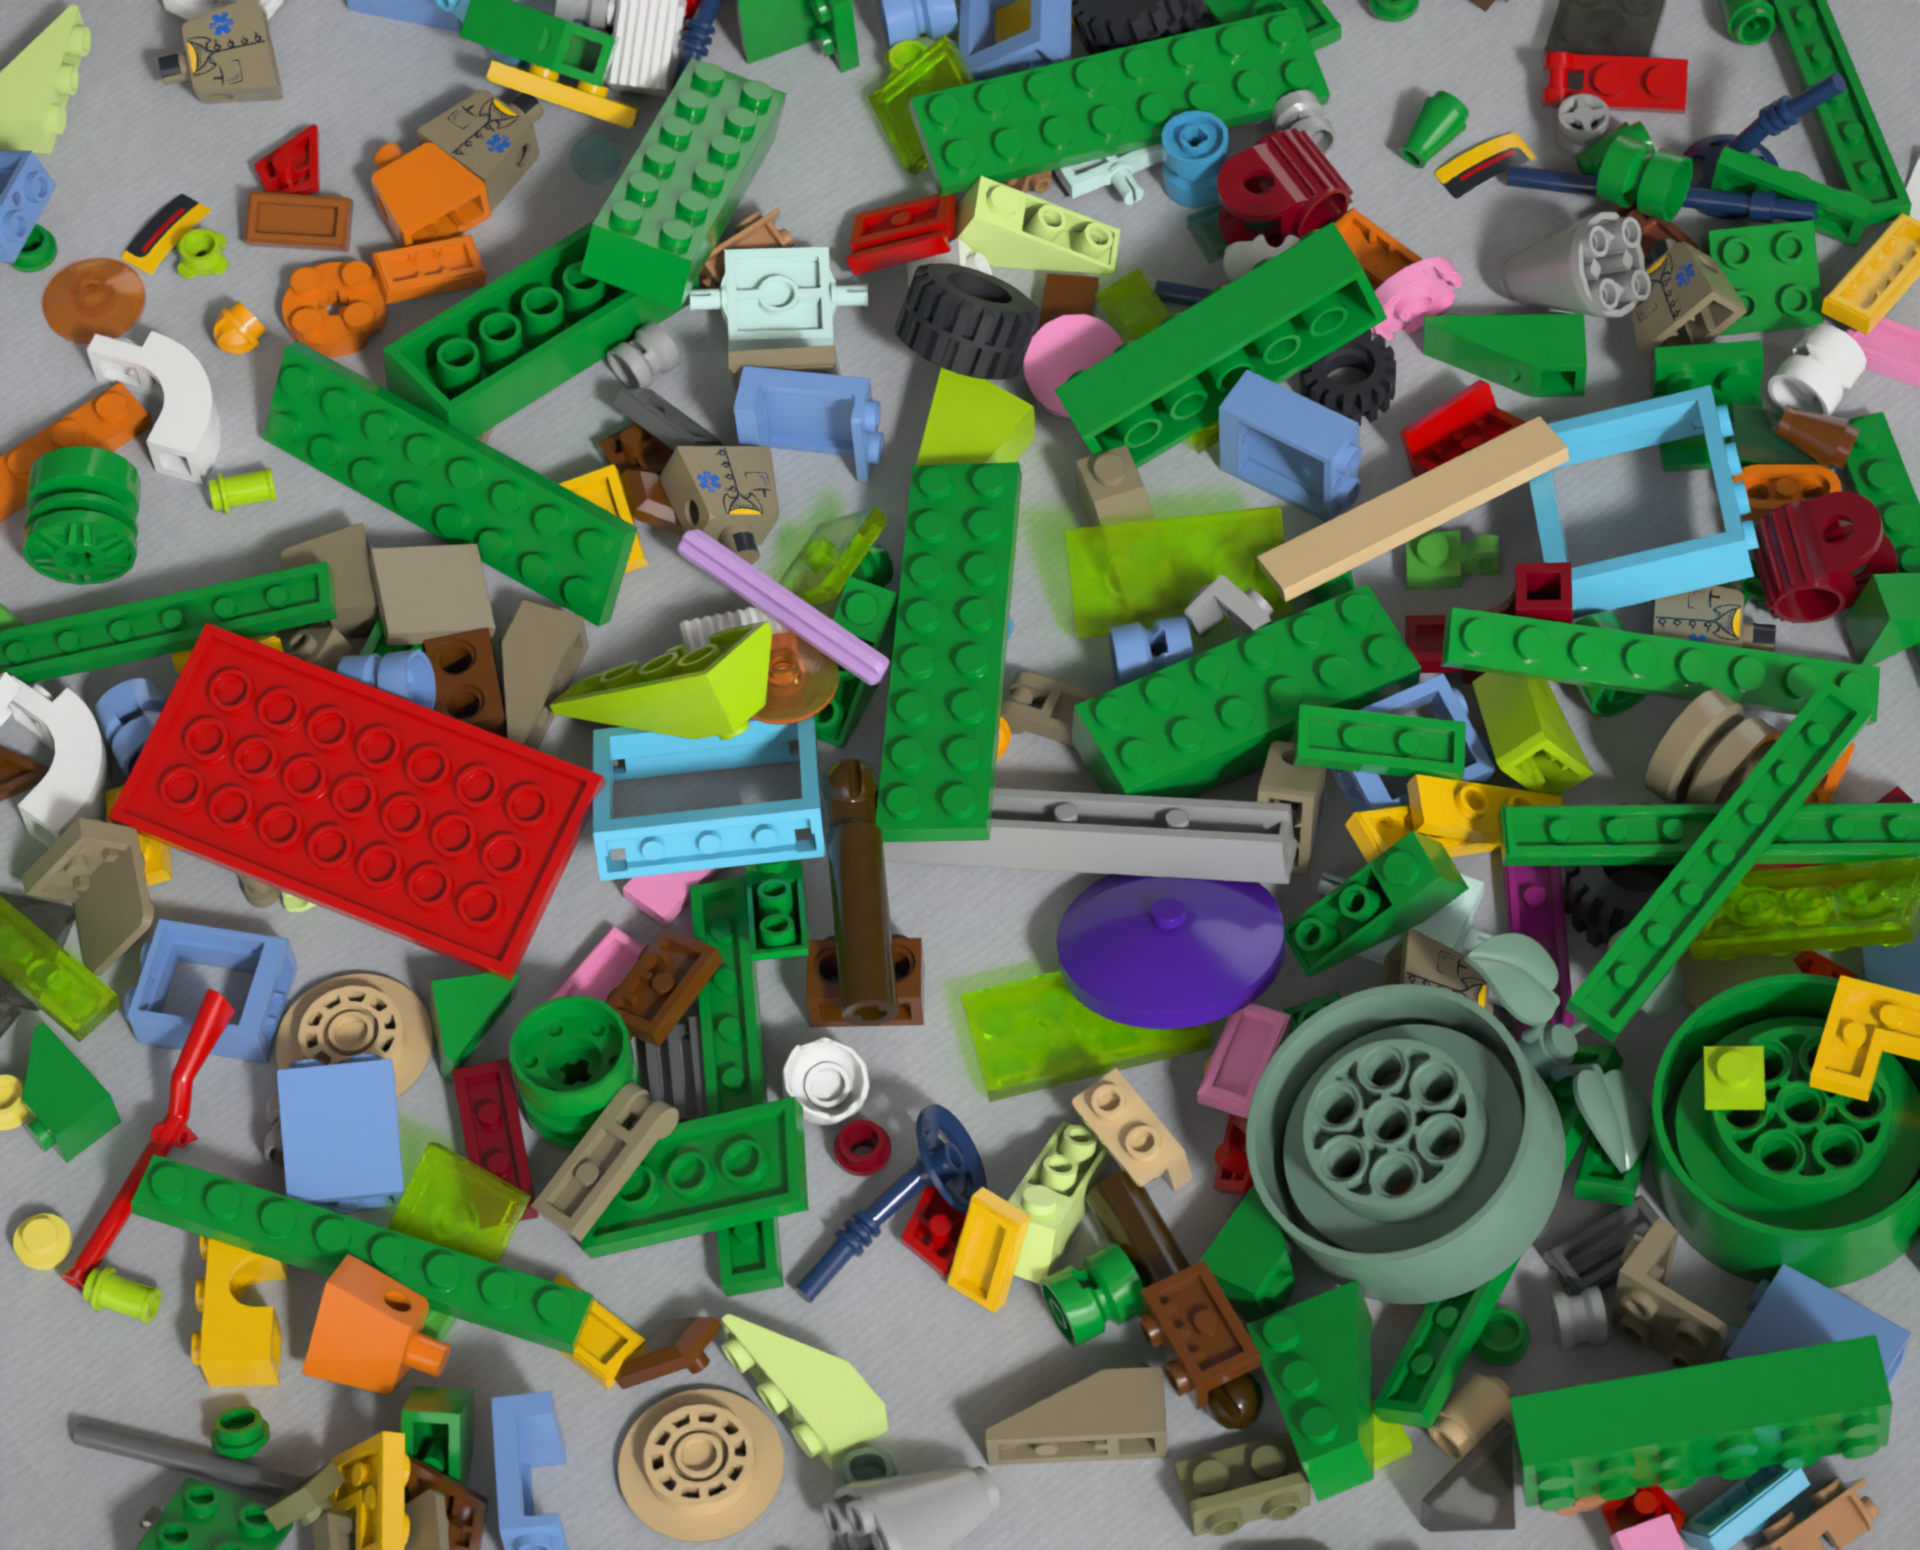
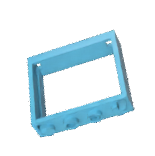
M1711 385L1548 424L1568 447L1569 461L1553 469L1705 433L1726 532L1572 568V619L1754 577L1748 550L1759 548L1753 520L1742 522L1741 515L1751 513L1744 481L1733 483L1732 476L1742 474L1735 442L1728 444L1724 442V438L1734 436L1727 404L1716 406ZM1553 469L1529 480L1544 563L1570 562Z
M813 706L757 712L748 720L750 727L745 732L728 740H720L718 736L693 740L626 727L593 730V772L602 775L606 781L605 786L593 799V837L600 881L826 857L819 753ZM798 740L799 748L790 749V741ZM613 760H625V767L613 769ZM800 761L802 798L613 819V781ZM811 828L813 839L796 840L795 829ZM625 848L626 859L611 861V849Z

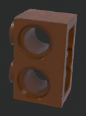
M489 628L424 640L426 655L431 662L436 681L434 711L507 738L506 713ZM465 670L461 673L452 674L456 671ZM465 715H473L468 718L460 719V717Z
M892 934L895 974L905 975L903 978L896 980L899 1013L894 1019L873 1026L924 1025L925 963L922 938H908L904 935ZM835 935L829 936L824 940H809L806 1000L811 1027L859 1026L850 1024L842 1018L839 982L828 980L830 977L838 975Z

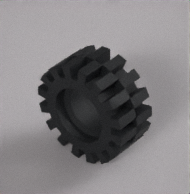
M1369 329L1301 370L1300 393L1302 396L1358 422L1359 426H1361V416L1364 415L1371 423L1378 419V409L1385 413L1390 408V399L1394 400L1396 388V360H1394V351L1391 346L1385 348L1386 339L1380 334L1371 340V330ZM1351 367L1364 371L1368 374V378L1358 384L1343 385L1329 379L1328 374L1339 368Z

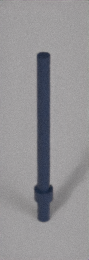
M1512 165L1508 169V186L1598 197L1596 194L1598 176ZM1690 187L1682 205L1684 208L1750 215L1751 221L1773 223L1775 219L1791 221L1814 220L1815 223L1818 213L1817 202L1778 198L1777 192L1754 190L1753 194Z

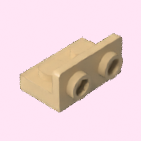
M1117 1068L1110 1071L1072 1099V1105L1076 1113L1138 1187H1142L1152 1179L1156 1180L1162 1176L1175 1192L1193 1179L1183 1147Z

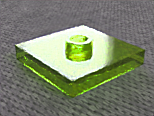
M947 35L942 36L868 96L905 170L914 176L929 164L908 108L910 98L976 82L955 41Z
M873 506L818 524L778 583L811 606L835 599L846 584L848 577L853 574L880 535L889 518L879 508Z
M429 1142L387 1229L499 1264L531 1196L438 1142Z

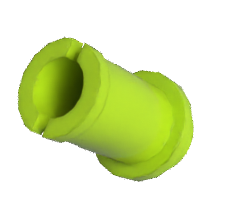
M271 467L265 468V470L223 477V472L217 473V479L208 480L214 511L225 510V514H231L230 508L271 500L277 501Z
M107 1266L103 1270L94 1268L91 1271L83 1289V1300L91 1303V1308L94 1311L100 1312L106 1308L140 1320L148 1325L158 1313L162 1301V1290L119 1276L114 1267Z

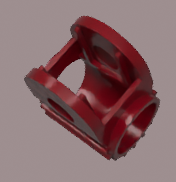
M1294 128L1293 130L1276 131L1264 136L1250 148L1232 156L1220 169L1217 178V193L1222 206L1218 213V234L1226 247L1237 241H1253L1258 235H1263L1269 246L1277 248L1283 244L1285 237L1288 235L1301 239L1310 231L1322 229L1328 224L1336 222L1348 211L1349 204L1353 202L1350 197L1353 191L1305 130L1299 132ZM1273 220L1274 222L1270 230L1262 233L1252 232L1244 225V222L1249 221L1266 222Z
M1837 491L1807 501L1786 503L1767 513L1763 518L1759 519L1758 524L1754 527L1759 548L1752 549L1767 607L1770 609L1771 616H1778L1781 622L1786 620L1793 623H1813L1834 617L1842 610L1853 607L1873 574H1893L1897 571L1896 551L1890 539L1883 533V523L1880 514L1869 499L1858 493ZM1839 521H1847L1851 525L1841 526ZM1868 561L1866 568L1860 574L1852 575L1851 570L1858 568Z

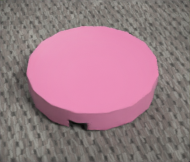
M1433 257L1418 261L1388 278L1374 291L1388 318L1370 329L1374 337L1380 334L1389 341L1395 339L1392 332H1397L1401 329L1408 333H1416L1424 328V316H1440L1451 307L1456 298L1453 289L1461 288L1463 280L1450 259Z
M1086 314L1063 315L1044 324L1032 337L1024 357V377L1034 400L1049 414L1061 418L1062 416L1070 418L1054 389L1064 384L1075 372L1089 369L1112 355L1120 345L1124 344L1119 333L1104 320Z

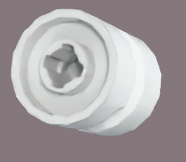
M1826 324L1813 325L1793 348L1792 355L1781 364L1768 382V392L1772 401L1783 413L1787 405L1800 410L1831 415L1841 402L1843 391L1850 389L1865 370L1866 357L1862 348L1846 332Z

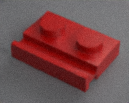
M938 193L856 214L849 244L852 254L847 255L846 258L853 275L950 252L951 246L948 239L953 238L959 208L954 195L940 197Z

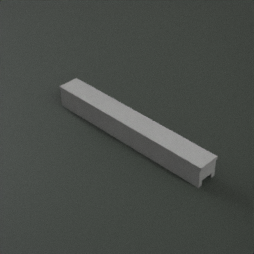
M877 782V790H876V796H875V806H876V810H877V800H878L879 782ZM994 788L990 840L883 842L886 862L1289 884L1297 850V839H1294L1291 804Z

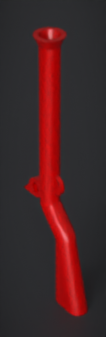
M206 990L172 1072L167 1114L162 1121L157 1122L153 1126L149 1143L72 1267L60 1274L61 1279L77 1290L83 1292L89 1274L94 1268L99 1267L132 1213L131 1201L153 1154L166 1158L173 1146L182 1149L188 1143L198 1140L192 1130L186 1127L191 1112L193 1080L235 1014L234 1008L226 998L215 990Z

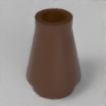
M1787 405L1774 435L1787 440L1828 469L1831 464L1843 470L1860 429L1848 425L1850 419L1800 410Z

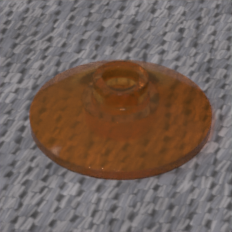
M110 258L85 259L64 268L50 281L43 296V312L48 325L56 334L72 342L90 344L95 334L114 339L128 331L138 321L144 310L146 292L139 274L129 265Z
M794 633L772 634L766 705L751 718L768 724L784 725L801 722L818 714L830 703L837 691L839 684L837 663Z

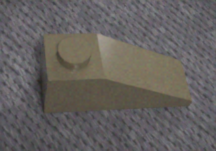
M1127 445L1076 460L1078 499L1130 622L1182 607L1180 594L1144 484Z
M523 599L514 618L509 617L504 622L499 636V647L502 649L507 738L538 750L555 717L549 705L569 688L589 648L582 616Z
M1129 1362L1118 1366L1116 1369H1102L985 1429L988 1465L1168 1457L1163 1366L1150 1367L1141 1362Z

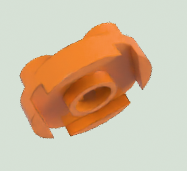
M362 261L350 263L329 262L312 268H299L291 275L290 287L283 297L282 313L287 332L294 342L298 340L326 357H340L353 354L368 345L366 339L373 335L377 328L380 334L387 322L388 305L385 303L377 279L367 263ZM335 303L347 305L340 307L339 314L329 315L328 309H325L327 306Z

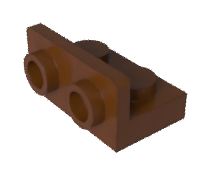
M663 926L651 944L641 951L636 964L621 984L611 991L607 997L606 1004L621 1015L629 1032L630 1040L636 1037L660 1047L722 964L723 959L716 947Z
M1205 1260L1141 1290L1142 1314L1136 1316L1139 1329L1149 1347L1159 1346L1168 1360L1164 1364V1369L1176 1394L1179 1397L1187 1394L1196 1410L1208 1405V1391L1261 1366L1260 1353Z

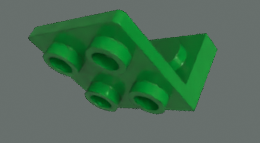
M735 0L743 54L749 64L817 40L822 54L825 57L832 55L841 73L860 66L852 0Z
M1814 220L1708 230L1700 236L1701 252L1718 263L1747 310V313L1719 336L1810 328L1813 325L1823 324Z
M1762 341L1654 347L1650 380L1652 399L1711 385L1716 406L1727 404L1734 436L1724 438L1725 444L1735 442L1741 467L1769 464L1771 454L1760 392L1764 362ZM1705 433L1659 444L1662 469L1665 472L1712 469Z
M189 1477L182 1482L136 1550H278L293 1528L294 1522L276 1531L263 1512L269 1505Z

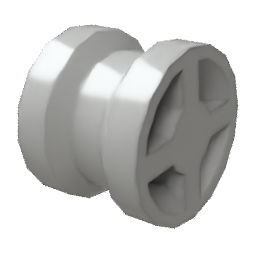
M1576 94L1568 97L1561 103L1558 109L1559 126L1557 128V145L1560 151L1566 156L1575 159V155L1584 152L1586 148L1608 134L1609 109L1603 100L1591 94Z
M1598 1286L1586 1287L1580 1295L1568 1296L1564 1292L1549 1294L1552 1329L1560 1352L1573 1350L1576 1344L1589 1341L1594 1346L1608 1344L1609 1331L1606 1310Z

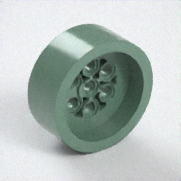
M1392 984L1359 991L1331 1003L1304 1021L1277 1049L1262 1073L1252 1097L1246 1130V1150L1250 1173L1262 1202L1273 1218L1309 1260L1329 1279L1340 1286L1357 1280L1365 1298L1386 1303L1424 1304L1457 1297L1476 1289L1508 1269L1531 1246L1547 1223L1556 1204L1565 1169V1135L1557 1105L1548 1087L1514 1038L1493 1014L1478 1003L1447 989L1429 985ZM1394 1072H1400L1398 1078L1392 1084L1381 1086L1387 1076ZM1453 1087L1452 1093L1446 1099L1434 1102L1435 1097L1440 1091ZM1354 1109L1353 1114L1348 1120L1336 1124V1120L1342 1113ZM1407 1125L1401 1136L1388 1140L1390 1133L1395 1128ZM1456 1141L1460 1142L1456 1151L1448 1156L1440 1157L1441 1152L1447 1145ZM1360 1163L1359 1169L1353 1175L1342 1178L1343 1172L1349 1166ZM1408 1179H1413L1411 1187L1406 1192L1394 1195L1398 1185Z

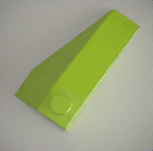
M768 620L728 628L711 634L708 638L711 644L697 648L690 653H687L684 644L667 649L663 655L650 660L642 667L639 661L634 660L579 679L549 706L554 715L693 740L718 736L720 740L734 738L750 727L748 720L766 705L772 628Z

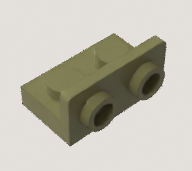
M1289 1432L1174 1463L1175 1476L1194 1537L1206 1533L1213 1536L1227 1535L1239 1530L1244 1523L1266 1517L1274 1521L1284 1520L1296 1515L1302 1508L1310 1506V1482L1306 1472L1301 1469Z

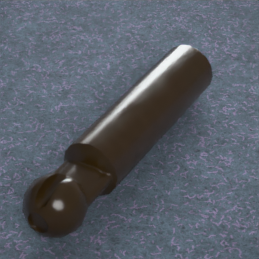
M843 758L828 767L822 781V791L827 802L829 832L826 834L841 1012L842 1018L850 1024L873 1026L886 1023L894 1019L899 1013L882 830L876 826L875 796L877 779L873 769L863 760Z
M1125 1171L1107 1176L1089 1191L1086 1196L1088 1207L1109 1243L1115 1242L1125 1252L1144 1288L1191 1266L1145 1187H1138ZM1247 1372L1208 1391V1405L1206 1407L1208 1414L1219 1426L1226 1429H1243L1252 1425L1262 1414L1265 1398L1261 1385Z

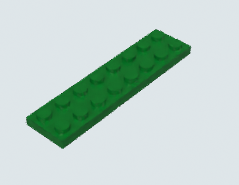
M1297 7L914 96L910 98L908 108L939 195L943 197L970 190L980 176L1001 183L1162 144L1161 134L1165 124L1174 116L1186 111L1199 110L1211 113L1221 119L1227 128L1270 118L1271 113L1276 108L1275 103L1291 92L1298 90L1314 92L1321 106L1327 105L1330 92Z
M298 341L285 346L262 436L263 440L451 545L478 544L481 562L574 614L582 616L583 619L599 627L610 622L638 529L636 526Z
M1019 462L912 465L876 810V826L882 830L883 842L990 840L1022 472Z

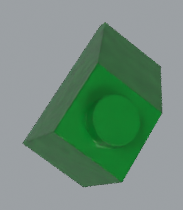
M44 1022L34 1028L22 1094V1101L30 1121L24 1126L30 1137L42 1151L46 1152L53 1148L68 1163L119 1125L121 1120L108 1091Z
M1253 1184L1199 1262L1205 1260L1234 1311L1256 1321L1273 1314L1276 1308H1281L1288 1302L1293 1293L1296 1279L1282 1227L1268 1211Z
M415 1386L401 1410V1433L405 1434V1453L408 1457H414L468 1487L474 1449V1389ZM408 1483L405 1486L404 1505L411 1501Z

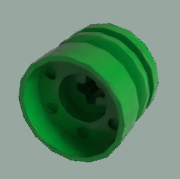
M89 446L62 447L44 453L31 464L27 476L26 507L28 513L24 522L26 533L23 539V553L27 563L41 575L58 582L77 585L102 584L120 578L132 569L137 557L138 544L136 538L138 536V524L136 517L140 508L141 480L137 468L123 456L107 449Z
M582 995L558 997L540 1004L520 1020L510 1039L509 1059L519 1087V1095L523 1102L525 1115L532 1130L549 1144L574 1150L624 1085L633 1082L642 1087L641 1079L638 1075V1067L634 1060L629 1032L621 1015L604 1001ZM630 1121L625 1129H628L634 1121Z

